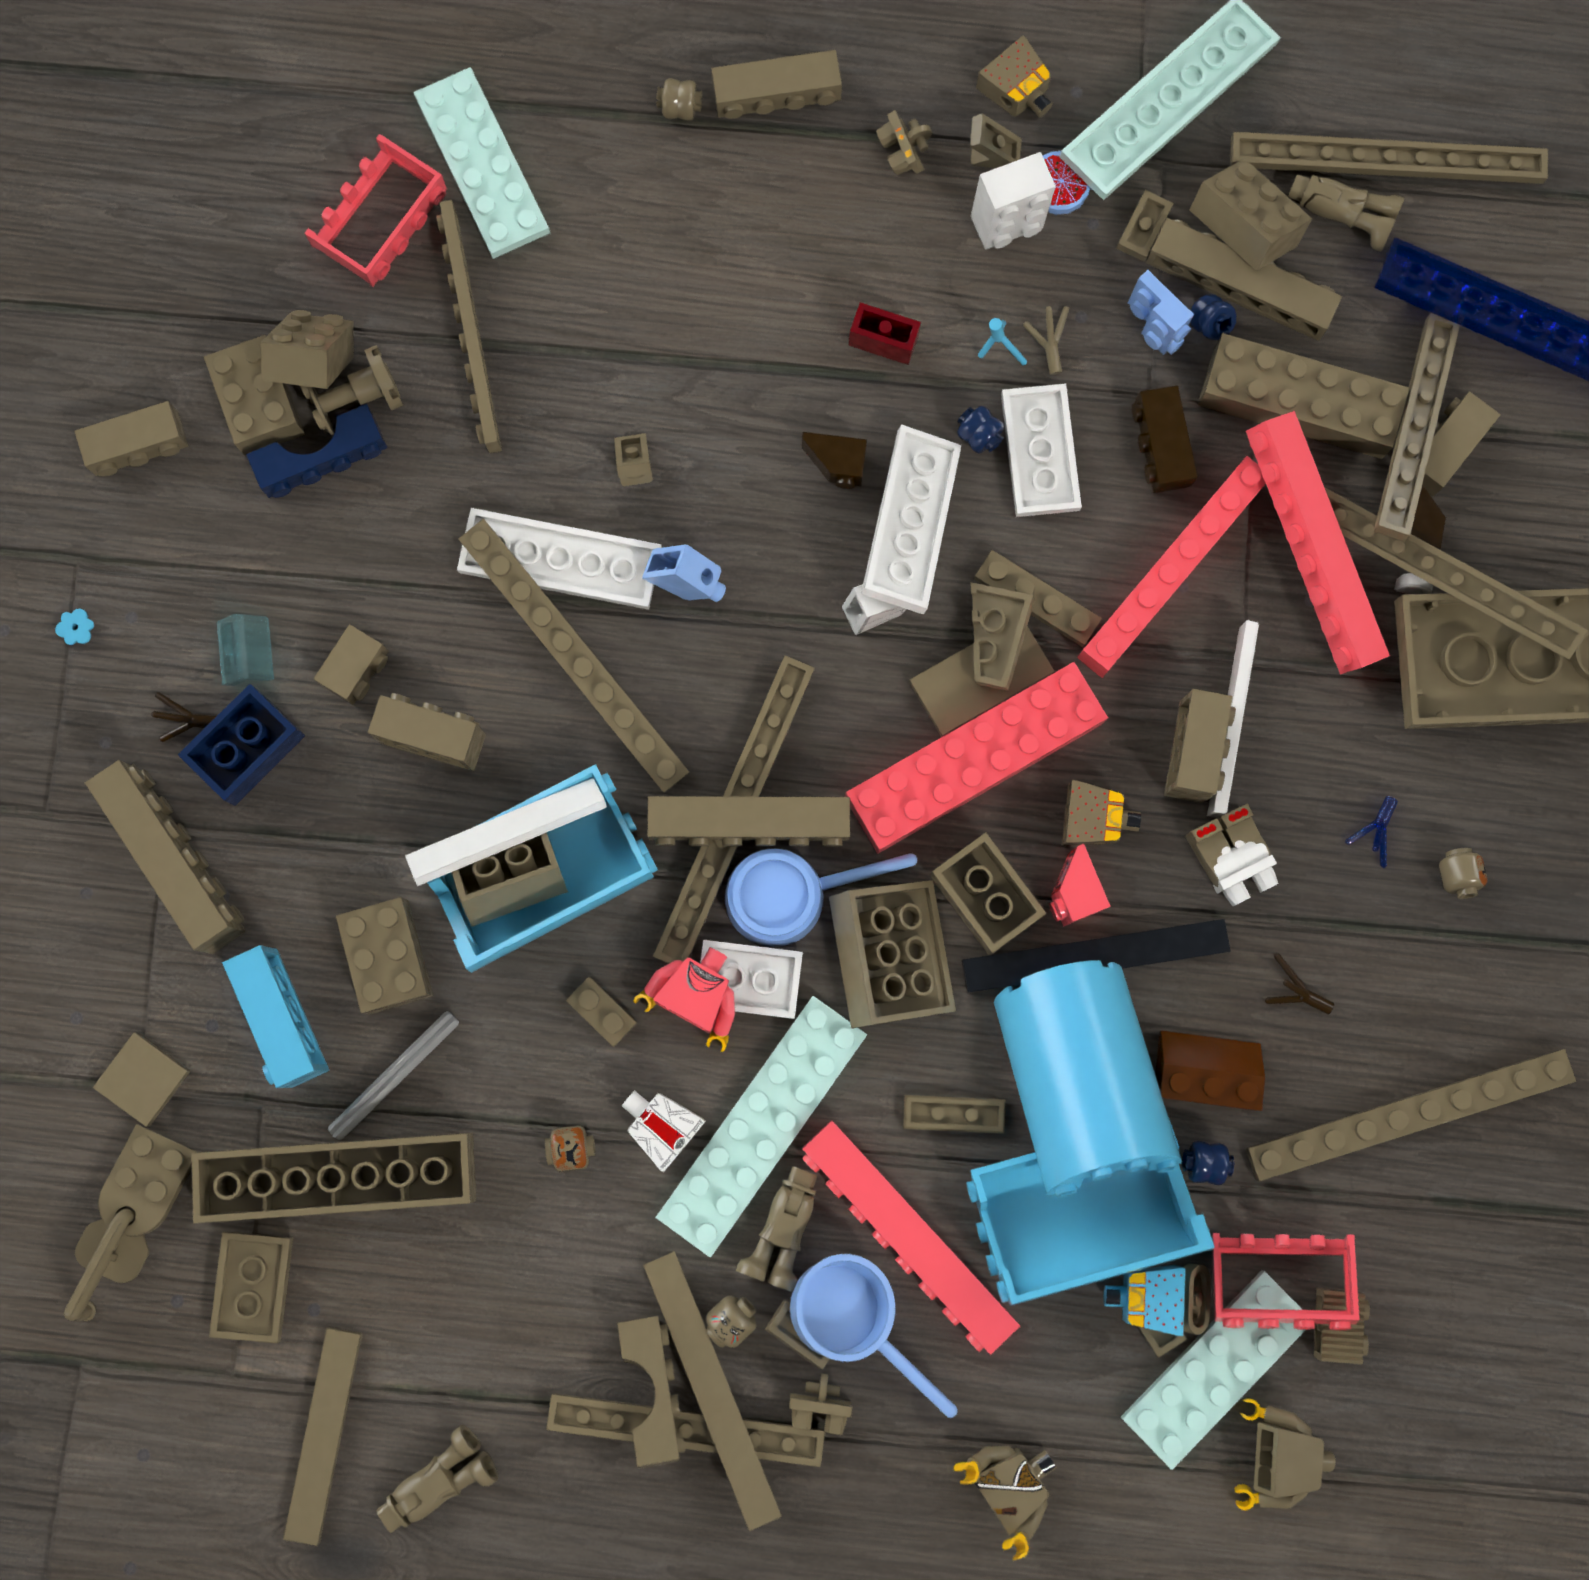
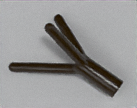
M160 692L155 694L157 699L181 715L153 711L151 713L152 717L185 723L160 736L159 740L161 742H165L193 727L205 728L216 717L193 714Z
M1276 953L1274 958L1293 981L1292 983L1285 979L1283 981L1284 986L1298 995L1267 997L1265 1002L1267 1004L1304 1002L1326 1014H1330L1334 1008V1002L1308 990L1283 957Z

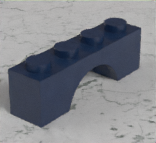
M365 404L337 416L336 430L333 438L324 448L315 453L305 455L291 453L277 442H274L246 455L260 489L268 498H279L289 494L294 487L302 484L311 485L318 482L322 478L321 476L332 471H345L351 467V463L358 460L373 459L388 447L372 411Z

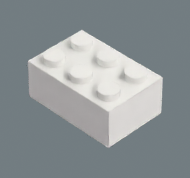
M1041 152L980 174L971 218L985 250L991 247L1002 248L1011 243L1012 239L1023 235L1024 237L1034 236L1043 228L1056 186Z

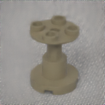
M377 345L365 349L370 366L347 375L349 382L321 394L318 393L315 387L300 386L306 399H309L311 404L316 405L317 410L312 411L318 427L325 434L330 433L333 436L335 433L327 412L356 400L359 401L360 405H364L384 396L392 411L404 406L387 364L383 362L382 354Z

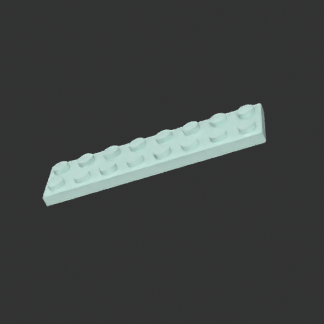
M1230 0L1061 151L1059 157L1093 191L1105 200L1275 47L1281 37L1242 0Z
M812 996L655 1218L711 1258L867 1034L859 1028L851 1029L850 1022Z

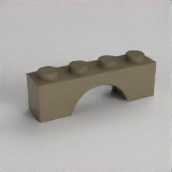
M658 1316L617 1323L623 1362L643 1369L649 1375L655 1387V1402L651 1413L642 1424L632 1430L637 1467L640 1469L679 1462V1453L686 1451L683 1430L676 1431L674 1417L680 1416L677 1394L670 1395L668 1381L675 1380L672 1359L665 1360L663 1346L670 1345L667 1324L660 1325Z

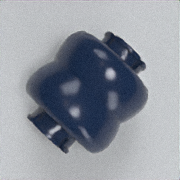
M1208 294L1202 296L1193 304L1190 310L1194 314L1190 321L1191 327L1197 332L1202 333L1209 340H1219L1222 333L1229 335L1236 324L1237 314L1235 308L1230 303L1224 302L1217 295Z
M979 406L975 410L973 407H970L957 421L961 424L957 430L958 437L969 443L975 453L980 454L986 449L991 453L1004 439L1000 435L1004 429V424L996 417H993L985 406Z
M1194 1141L1189 1151L1185 1149L1183 1152L1182 1169L1185 1172L1187 1171L1188 1177L1192 1182H1208L1213 1185H1222L1225 1183L1227 1176L1231 1177L1234 1172V1156L1229 1155L1228 1148L1224 1144H1208L1202 1141Z

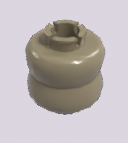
M668 78L664 82V87H658L657 89L658 101L656 105L657 108H662L663 117L666 119L680 118L685 121H691L695 117V111L701 112L703 92L697 91L696 82L693 80L680 81Z

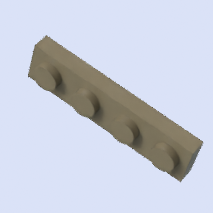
M991 550L974 577V580L982 585L1033 595L1035 601L1031 616L1081 647L1085 646L1102 619Z

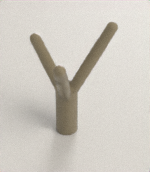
M1050 306L1046 307L1048 342L1029 322H1024L1023 324L1025 329L1045 348L1050 375L1062 373L1058 343L1069 312L1068 306H1065L1062 310L1055 333L1052 308Z

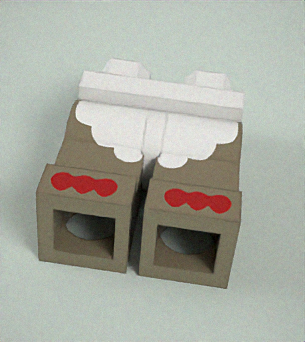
M1248 803L1190 831L1185 836L1207 876L1214 884L1213 887L1216 893L1223 892L1232 906L1251 898L1242 882L1252 877L1260 893L1278 884L1272 868L1277 863L1273 855L1270 854L1266 842L1261 837L1252 819L1253 813Z

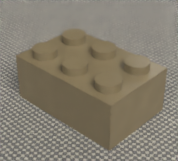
M1245 159L1203 181L1190 208V211L1256 271L1296 248L1312 220L1300 206L1289 199L1276 185L1271 183Z
M305 310L292 311L261 341L262 381L328 389L354 358L353 321L343 320L342 316L336 314L319 317L312 316L311 312Z
M266 335L204 356L234 445L244 456L274 442L281 444L305 435L288 384L262 381L261 341Z
M1192 689L1180 700L1164 796L1203 803L1216 795L1217 791L1222 790L1225 779V772L1220 771L1222 758H1227L1230 749V739H1226L1227 728L1232 726L1236 708L1231 706L1233 696Z
M392 693L390 698L380 695L368 730L370 736L382 745L473 772L475 771L486 734L479 727V723L474 721V717L460 712H455L453 717L442 712L443 708L425 702L420 707L411 703L410 698L396 693Z
M986 832L933 870L929 875L988 955L994 953L1047 914Z
M547 833L452 872L461 904L471 927L568 892Z
M399 897L336 915L362 1014L370 1015L434 996L408 900Z

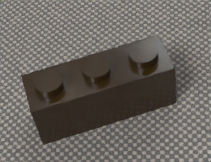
M1178 385L1141 391L1135 403L1132 404V416L1134 422H1139L1141 434L1138 435V445L1140 452L1146 455L1147 465L1144 468L1146 482L1148 484L1152 483L1153 493L1191 487L1198 476Z

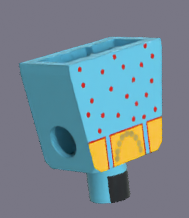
M1179 1265L1144 1268L1126 1273L1123 1276V1286L1105 1285L1103 1294L1104 1306L1122 1307V1319L1128 1324L1183 1336L1185 1268Z

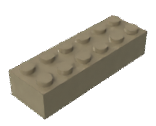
M1222 333L1214 346L1198 405L1256 423H1262L1295 411L1305 437L1383 459L1394 447L1409 387Z
M118 760L85 782L193 950L214 954L246 932L241 924L245 921L243 915L235 905L229 906L224 898V895L227 894L224 886L216 877L213 879L210 877L205 869L209 866L208 862L198 850L193 851L188 843L191 840L189 833L181 823L176 825L170 816L173 813L172 807L163 796H157L152 788L156 784L145 769L139 770L134 764L129 765Z

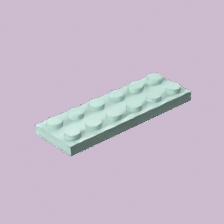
M471 67L415 91V98L492 258L494 259L550 234L549 227Z
M1263 1270L1226 1307L1231 1309L1303 1310ZM1214 1319L1208 1325L1205 1332L1200 1334L1128 1408L1121 1418L1173 1470L1305 1330L1294 1329L1293 1323H1279V1328L1262 1329L1258 1328L1257 1322H1244L1243 1328L1223 1327V1322H1215Z

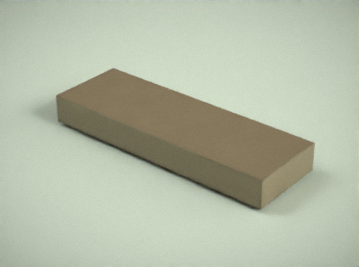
M904 1095L903 1129L1004 1134L1006 1100Z

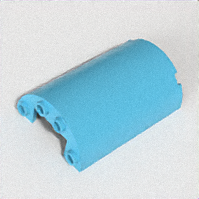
M596 764L487 820L490 821L594 778L607 808L547 832L568 890L567 893L471 927L461 904L452 872L427 882L443 906L457 937L453 941L469 972L472 973L654 877L653 873L658 869L643 839L635 840L632 832L637 830L629 812L622 815L611 794L616 791V788L608 772L601 775Z
M1101 960L1082 961L1052 967L1020 979L1021 985L1019 988L1013 990L1012 986H1008L994 1000V1006L1047 1195L1056 1193L1057 1197L1072 1195L1077 1192L1076 1188L1081 1187L1082 1180L1088 1177H1092L1093 1181L1104 1180L1113 1176L1114 1171L1126 1169L1128 1173L1141 1171L1145 1168L1148 1171L1157 1169L1158 1173H1166L1179 1167L1178 1164L1182 1163L1122 967L1114 962L1109 963V967H1103Z
M1174 1134V1137H1175V1140H1176V1144H1177V1147H1178V1150H1179V1145H1178L1176 1136H1175V1134ZM1034 1152L971 1170L972 1181L966 1182L970 1200L977 1203L981 1222L976 1223L981 1243L987 1242L991 1255L986 1256L991 1276L998 1275L999 1282H996L1001 1302H1008L1010 1306L1215 1248L1204 1215H1197L1180 1166L1166 1173H1158L1157 1169L1148 1171L1147 1168L1128 1173L1126 1169L1114 1171L1113 1176L1104 1180L1093 1181L1092 1177L1084 1178L1081 1187L1076 1188V1193L1065 1197H1057L1056 1193L1047 1195L1036 1153Z

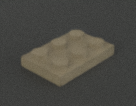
M222 1232L209 1337L266 1343L281 1342L293 1237Z

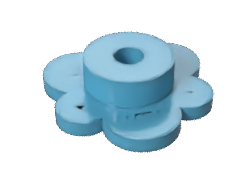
M75 609L72 614L65 612L61 615L62 622L57 624L55 631L58 636L64 638L66 644L74 645L76 642L85 644L90 641V631L94 628V622L88 619V614L85 610Z

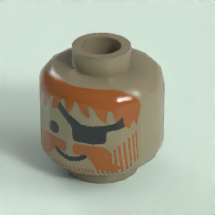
M1459 848L1446 852V857L1439 863L1443 889L1448 893L1457 894L1458 899L1476 897L1478 895L1477 890L1482 889L1487 884L1483 857L1478 853H1474L1471 848Z
M581 1125L553 1129L550 1137L545 1138V1152L548 1165H553L558 1172L587 1168L589 1156L596 1155L594 1136H587L586 1130Z

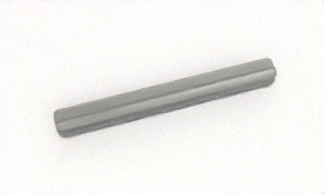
M444 1012L328 1126L330 1134L337 1140L345 1138L459 1025L457 1018L451 1012Z

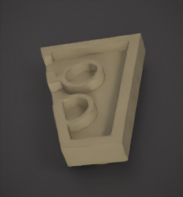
M971 582L975 682L977 685L1009 691L1035 598L1030 594Z

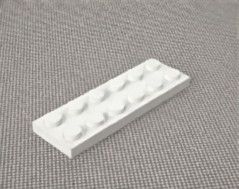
M905 425L900 426L897 431L861 591L862 595L920 614H924L928 609L961 450L960 444Z
M475 508L470 509L465 533L484 518L541 589L649 610L654 584L642 579L652 550L662 548L661 544ZM462 545L457 571L462 574L490 579Z

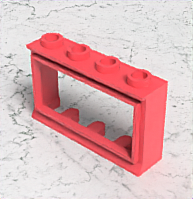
M381 134L376 138L381 151L373 161L367 157L360 161L359 168L362 176L354 186L348 182L342 185L340 192L344 200L335 211L330 207H326L323 210L322 219L325 225L320 232L316 234L309 228L305 232L312 247L370 283L372 287H374L378 280L386 277L392 261L397 255H401L406 250L409 238L415 230H420L424 226L427 214L434 205L437 206L442 202L447 189L442 174ZM394 162L426 183L427 187L365 268L330 244L391 163Z
M1220 1233L1212 1234V1241L1215 1246L1212 1249L1215 1322H1223V1327L1243 1328L1244 1322H1257L1258 1328L1277 1329L1279 1328V1323H1293L1294 1329L1300 1330L1315 1329V1324H1329L1330 1330H1351V1324L1356 1325L1360 1320L1354 1235H1347L1345 1239H1325L1324 1235H1311L1309 1239H1290L1289 1235L1286 1234L1275 1235V1238H1254V1234H1241L1240 1238H1220ZM1221 1254L1343 1256L1346 1311L1223 1308Z

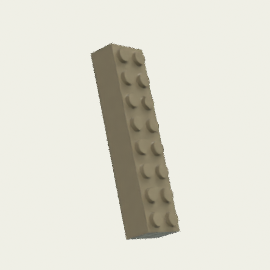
M473 1132L191 1153L193 1223L470 1204L476 1201Z

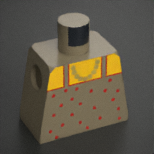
M1024 36L1020 37L978 74L976 88L1012 116H1018L1026 108L1030 107L1038 117H1042L1053 105L1044 94L1048 90L1051 79L1050 73Z
M1072 780L1067 786L1062 846L1115 844L1120 840L1121 829L1139 831L1141 812L1123 810L1124 795L1121 793Z

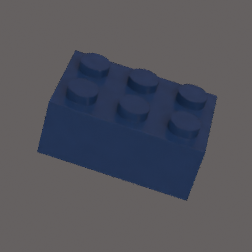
M249 684L178 756L224 801L236 806L306 735L266 696Z

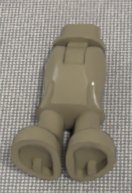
M1297 174L1288 195L1289 198L1300 201V207H1303L1306 202L1305 208L1315 215L1342 222L1350 228L1355 226L1370 234V247L1378 252H1382L1405 197L1396 194L1382 196L1368 193V190L1354 189L1329 178L1312 175L1310 179ZM1363 209H1369L1373 212H1376L1380 216L1363 212Z
M792 1166L788 1180L783 1179V1185L774 1196L765 1227L759 1233L761 1238L755 1251L750 1257L741 1259L735 1271L764 1281L774 1246L779 1247L781 1250L767 1283L790 1292L794 1291L798 1279L793 1273V1265L797 1251L801 1250V1239L813 1211V1196L816 1194L813 1188L818 1177L817 1175Z
M460 1425L452 1432V1445L440 1456H434L426 1467L400 1483L394 1492L386 1497L387 1502L376 1509L377 1515L390 1533L401 1526L408 1527L411 1523L427 1517L445 1501L460 1495L461 1490L472 1483L477 1482L481 1486L487 1487L498 1480L495 1465L489 1454L485 1451L474 1457L457 1473L454 1474L451 1470L453 1466L481 1449L479 1439L465 1425Z

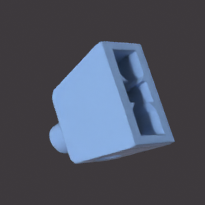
M687 544L653 549L642 579L685 600L709 598L714 602H718L726 590L725 585L718 581L721 574L720 566Z

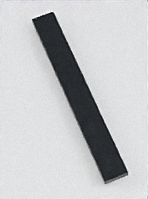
M1225 919L963 959L962 964L967 993L1021 985L1020 979L1029 975L1075 962L1101 960L1103 967H1109L1108 964L1114 962L1124 969L1231 952Z

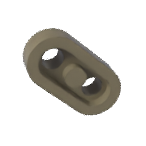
M1188 1263L1183 1267L1185 1268L1183 1332L1200 1335L1207 1329L1210 1319L1211 1276L1206 1266Z

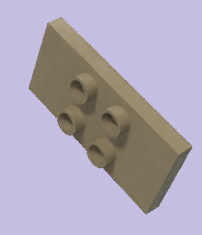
M1589 588L1518 591L1589 630ZM1449 593L1401 595L1394 601L1405 729L1589 723V631L1569 660Z

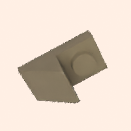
M983 113L972 118L970 147L972 148L971 165L998 168L1020 160L1022 138Z
M646 433L614 438L617 471L621 485L630 486L652 482L653 477Z

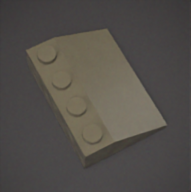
M933 880L848 890L829 896L851 1029L956 1011Z

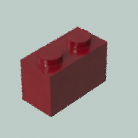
M860 302L850 329L848 345L909 365L919 337L921 322Z

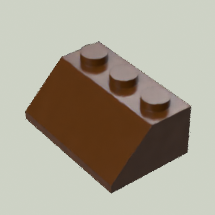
M1160 1030L1155 1076L1163 1099L1262 1111L1265 1071L1261 1043Z

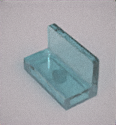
M232 614L217 621L222 685L235 686L247 680H273L269 619L265 616Z

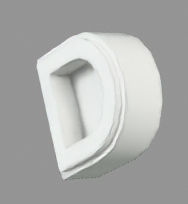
M1408 573L1396 579L1394 590L1410 595L1431 594L1433 585L1412 573Z

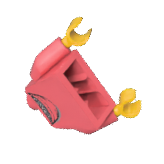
M709 947L701 963L687 957L684 961L675 960L656 970L644 990L634 998V1003L636 1004L641 998L648 1001V1008L644 1012L650 1011L657 1004L709 1033L710 1035L706 1042L708 1048L712 1040L717 1039L722 1043L720 1052L726 1049L729 1041L728 1034L735 1017L734 992L728 986L729 980L718 973L727 956Z

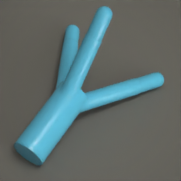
M999 318L990 320L991 337L978 353V357L983 358L995 342H1002L1022 365H1026L1027 360L1004 334L1006 321H1001Z

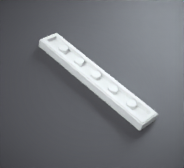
M1246 620L1239 627L1228 695L1233 696L1231 706L1236 708L1232 726L1227 728L1226 739H1230V749L1227 758H1222L1220 770L1225 772L1222 790L1217 791V794L1209 800L1207 816L1219 818L1226 814L1228 809L1259 628L1258 622Z
M591 778L405 855L414 880L417 886L607 808L594 778Z

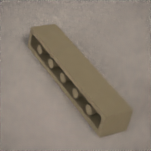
M1166 218L1146 261L1148 265L1317 341L1327 331L1342 298L1332 288L1307 281L1303 275L1278 268L1274 262L1256 271L1232 248L1220 242L1216 236L1191 229L1188 224L1181 220Z
M648 796L649 840H655L656 846H675V840H689V846H708L709 840H722V846H742V840H756V846H776V840L789 841V846H809V841H822V846H843L842 841H849L850 797Z

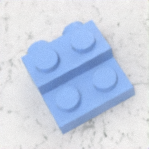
M1147 270L1139 277L1128 304L1136 317L1147 321L1141 334L1144 336L1148 346L1154 350L1158 349L1163 355L1167 351L1172 355L1184 343L1185 340L1183 338L1190 332L1191 328L1188 325L1194 314Z

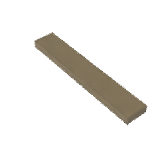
M332 1327L326 1329L283 1540L315 1546L320 1544L363 1333Z

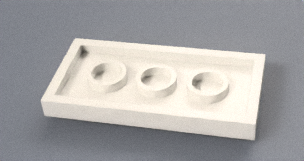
M1066 384L1002 390L1001 399L1016 517L1080 511L1082 506Z

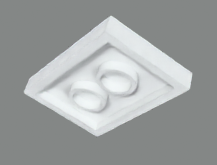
M703 940L701 962L709 947L727 956L718 974L729 980L728 986L734 992L735 1012L795 1019L803 952Z

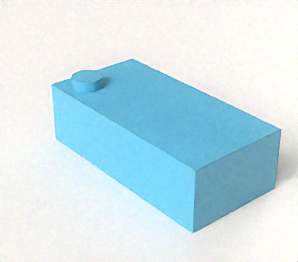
M259 945L222 962L266 1065L262 1069L269 1084H274L276 1088H293L330 1071L278 950Z

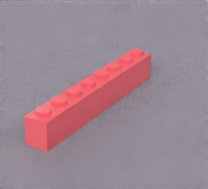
M1295 411L1266 420L1246 431L1250 446L1255 454L1262 477L1269 490L1274 508L1283 526L1286 539L1290 544L1298 570L1302 575L1309 598L1314 606L1339 673L1344 674L1390 656Z
M1248 456L1244 458L1077 658L1098 676L1103 678L1265 486V480L1256 462Z
M832 1120L802 1147L806 1152L802 1159L815 1173L821 1169L828 1176L829 1180L825 1183L838 1198L844 1194L853 1204L848 1208L861 1224L866 1220L870 1222L876 1229L872 1236L884 1249L890 1245L899 1254L895 1261L908 1275L914 1271L923 1280L918 1286L931 1300L938 1297L945 1304L946 1307L942 1312L955 1326L961 1322L966 1327L969 1333L965 1337L978 1352L985 1348L991 1355L1020 1327L1017 1321Z

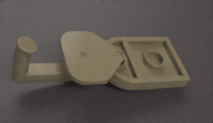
M136 1124L100 1192L99 1212L102 1219L90 1223L86 1227L76 1246V1260L86 1270L64 1310V1316L67 1320L89 1321L93 1319L96 1314V1307L89 1300L102 1276L117 1283H128L139 1275L149 1256L145 1235L157 1229L166 1219L192 1170L191 1153L198 1152Z

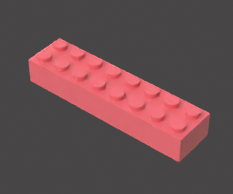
M1072 662L845 793V797H850L851 810L875 851L879 854L1101 726L1108 719V716L1075 662Z

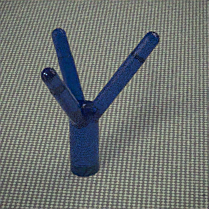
M1390 796L1385 797L1373 822L1345 840V843L1350 845L1377 828L1372 850L1377 852L1380 848V866L1382 868L1387 866V825L1398 803L1395 798Z

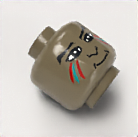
M732 1295L724 1297L707 1314V1334L713 1342L722 1348L725 1346L731 1348L739 1346L756 1329L755 1307L745 1297L741 1299Z

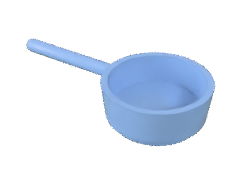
M775 848L760 850L744 858L732 871L725 889L726 911L735 929L749 941L767 947L790 945L805 937L816 925L822 912L823 890L914 866L918 861L917 856L909 853L819 878L810 863L794 852Z
M838 1254L821 1260L803 1273L792 1292L790 1314L797 1335L808 1348L827 1358L843 1362L863 1359L878 1350L941 1412L949 1418L956 1416L957 1407L887 1340L895 1318V1299L889 1281L876 1265L857 1255Z

